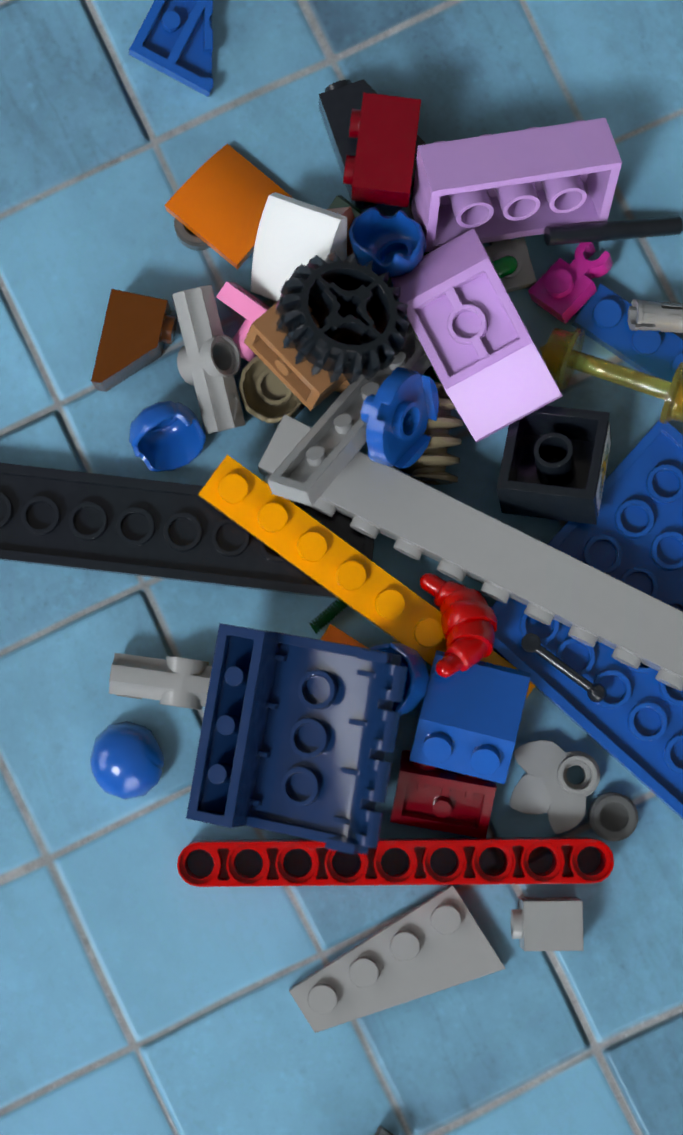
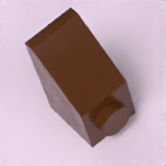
M111 289L91 379L97 390L107 392L160 358L165 343L172 344L177 326V316L171 315L168 300Z

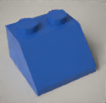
M436 650L409 761L505 784L531 673L479 661L467 671L462 672L459 670L452 676L445 678L439 676L436 672V663L444 657L445 652Z

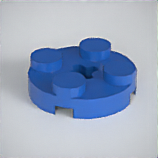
M397 367L385 379L376 395L370 394L366 397L361 408V419L364 423H367L366 440L368 456L371 461L386 466L408 468L422 456L432 437L424 434L428 419L437 421L439 411L438 390L434 380L429 376L421 375L415 370Z

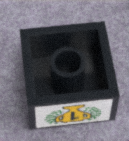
M546 405L510 424L497 483L501 513L597 525L612 440L610 412Z

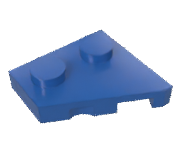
M154 0L129 49L128 55L209 97L213 88V0Z

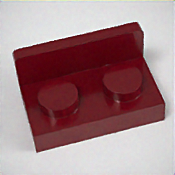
M403 750L390 822L486 838L496 792V782L409 761L411 751Z

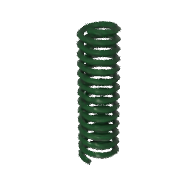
M340 599L335 600V603L332 602L333 605L330 604V607L322 611V614L319 613L320 616L314 618L312 623L309 622V625L317 634L320 632V629L322 630L325 625L330 623V620L333 621V618L338 616L340 611L343 612V609H346L348 605Z

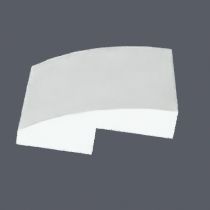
M276 192L270 194L263 209L255 240L251 272V292L278 302L282 294L280 291L285 281L291 278L294 270L301 264L307 266L309 260L316 255L325 261L326 257L334 251L341 261L344 262L347 257V217Z

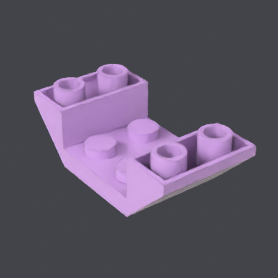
M474 228L424 255L418 266L411 272L402 276L391 277L393 286L401 287L399 301L408 304L406 315L446 393L476 443L563 397Z

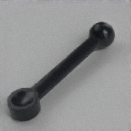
M529 633L522 638L521 647L525 652L537 653L586 690L591 701L601 702L605 699L606 689L603 685L599 683L592 684L541 645L540 638L536 634Z

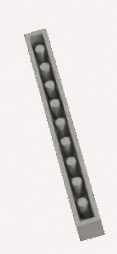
M285 414L283 415L258 465L259 472L266 476L264 479L265 483L268 484L267 479L310 431L311 427ZM360 451L351 459L315 504L309 506L329 517H332L334 512L337 511L353 519L350 527L374 539H376L378 533H381L395 540L393 548L402 554L419 560L422 554L440 562L437 570L460 582H463L465 576H468L483 584L480 591L485 595L505 604L510 597L527 606L524 613L529 617L546 625H550L554 619L570 627L568 635L573 639L591 647H594L598 641L614 649L611 657L635 669H638L642 663L658 671L655 677L658 681L676 690H683L682 611L390 466L373 462L369 459L368 455Z

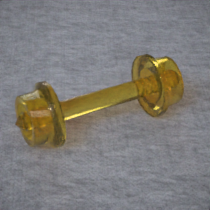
M555 328L548 342L540 347L542 358L553 379L557 382L558 388L565 389L574 371L577 370L663 399L665 402L660 416V423L667 424L671 420L683 423V362L679 364L672 382L583 353L581 351L585 338V329L577 328L573 332Z

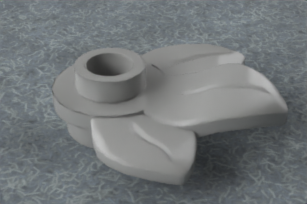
M538 740L519 746L513 751V755L517 763L527 774L521 777L513 789L510 798L511 808L525 814L539 815L548 813V820L555 834L564 833L576 827L585 816L586 797L596 790L600 781V769L595 759L582 751L565 752L552 741ZM574 765L579 766L584 773L583 780L578 784H572L567 779V771Z

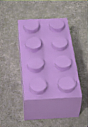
M606 118L586 121L577 120L566 124L530 127L519 131L483 134L478 137L437 141L431 144L419 145L411 209L415 221L421 224L427 244L425 252H431L473 228L481 242L488 243L544 234V229L547 226L607 222L622 160Z

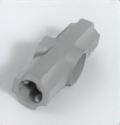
M212 285L200 286L172 294L184 346L178 352L177 367L185 382L195 387L206 435L245 426L234 375L240 368V352L234 340L223 334Z
M115 653L110 672L109 694L136 699L159 700V704L202 710L206 705L212 666H209V662L180 657L166 656L165 660Z

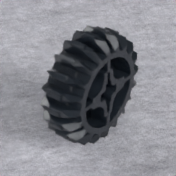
M335 251L329 254L325 261L316 255L309 260L307 266L301 264L297 267L291 278L285 281L280 291L282 293L276 304L275 313L280 315L276 331L287 334L283 340V349L296 348L298 350L295 356V364L306 360L313 364L311 367L312 376L319 374L323 369L328 371L330 383L337 381L342 373L350 385L353 382H357L361 375L369 380L375 377L379 370L387 369L394 361V356L398 355L402 350L405 341L404 336L408 332L409 322L403 319L407 314L408 304L397 301L401 295V287H388L386 284L389 280V272L378 276L372 271L373 260L361 266L357 264L354 253L347 256L344 262L341 261ZM311 314H312V315L315 317V319L317 320L318 325H319V328L317 327V325L315 324L314 320L312 319Z

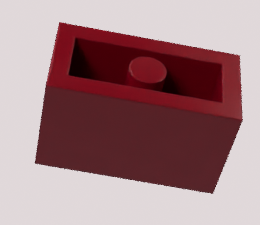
M363 92L362 108H352L349 137L358 138L356 156L346 155L343 184L352 185L351 201L408 207L421 99Z

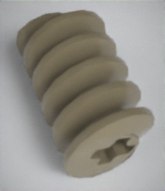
M435 382L439 396L437 421L428 419L424 432L425 435L432 436L422 456L408 468L399 469L424 484L447 485L458 482V477L446 472V467L460 463V458L447 453L449 447L462 444V439L449 434V429L463 426L464 421L451 415V410L456 408L442 383Z

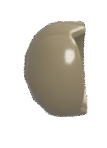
M258 356L253 357L242 370L238 389L246 411L257 419L266 423H280L284 414L295 418L304 409L305 405Z

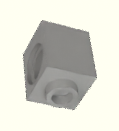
M519 897V909H511L512 939H519L520 947L524 951H584L582 900L577 897Z

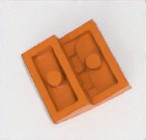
M226 144L179 188L165 204V209L238 270L254 251L259 223L268 196L276 192L291 198L293 197L229 144Z

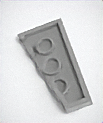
M450 885L291 987L289 992L316 1033L503 970L505 967L454 886Z

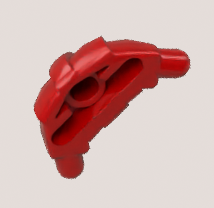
M425 573L420 578L419 584L424 591L435 597L434 603L440 607L443 634L447 641V650L444 657L436 663V672L439 676L447 678L459 670L462 672L467 671L483 657H488L492 653L494 633L497 629V617L493 609L488 606L480 591L469 589L467 586L451 580L446 582L432 573Z

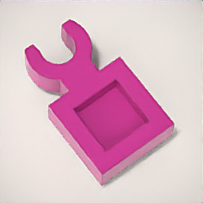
M593 242L580 243L575 250V259L570 264L559 258L528 290L532 301L566 324L597 292L592 279L604 276L612 268L613 261L610 253L605 251L598 259L589 261L588 259L596 251Z

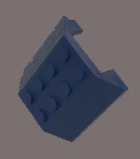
M219 623L186 818L228 828L250 826L326 843V849L353 855L368 854L369 847L377 848L383 812L375 810L376 802L385 803L392 762L384 760L385 752L394 753L400 712L392 710L393 702H402L408 670V667L400 666L401 655L292 634Z

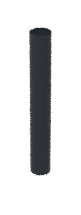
M680 216L547 226L544 229V241L547 246L680 235L683 223Z

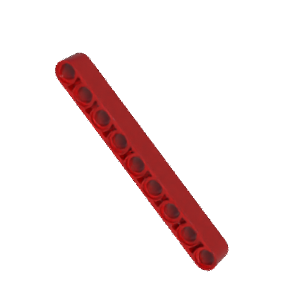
M590 837L379 838L377 848L369 847L368 854H358L361 860L360 866L357 871L349 875L340 874L334 869L332 859L337 851L326 849V843L310 839L198 840L185 847L179 854L177 861L178 873L183 881L197 887L593 884L606 879L614 866L613 853L608 845ZM593 846L600 853V865L593 872L583 873L577 864L578 854L585 847ZM443 847L452 849L457 859L454 869L447 874L434 872L430 866V859L434 851ZM490 847L500 848L505 858L501 870L493 874L484 873L479 865L480 855ZM547 847L552 853V865L544 873H533L528 864L530 853L535 848ZM392 848L404 850L409 859L406 869L396 875L387 873L381 866L383 854ZM198 849L205 850L212 856L214 866L210 874L197 876L191 872L188 867V856L192 851ZM302 849L310 855L312 866L308 872L303 875H293L287 871L284 865V857L290 850ZM242 850H255L262 857V870L256 875H244L238 870L236 857Z

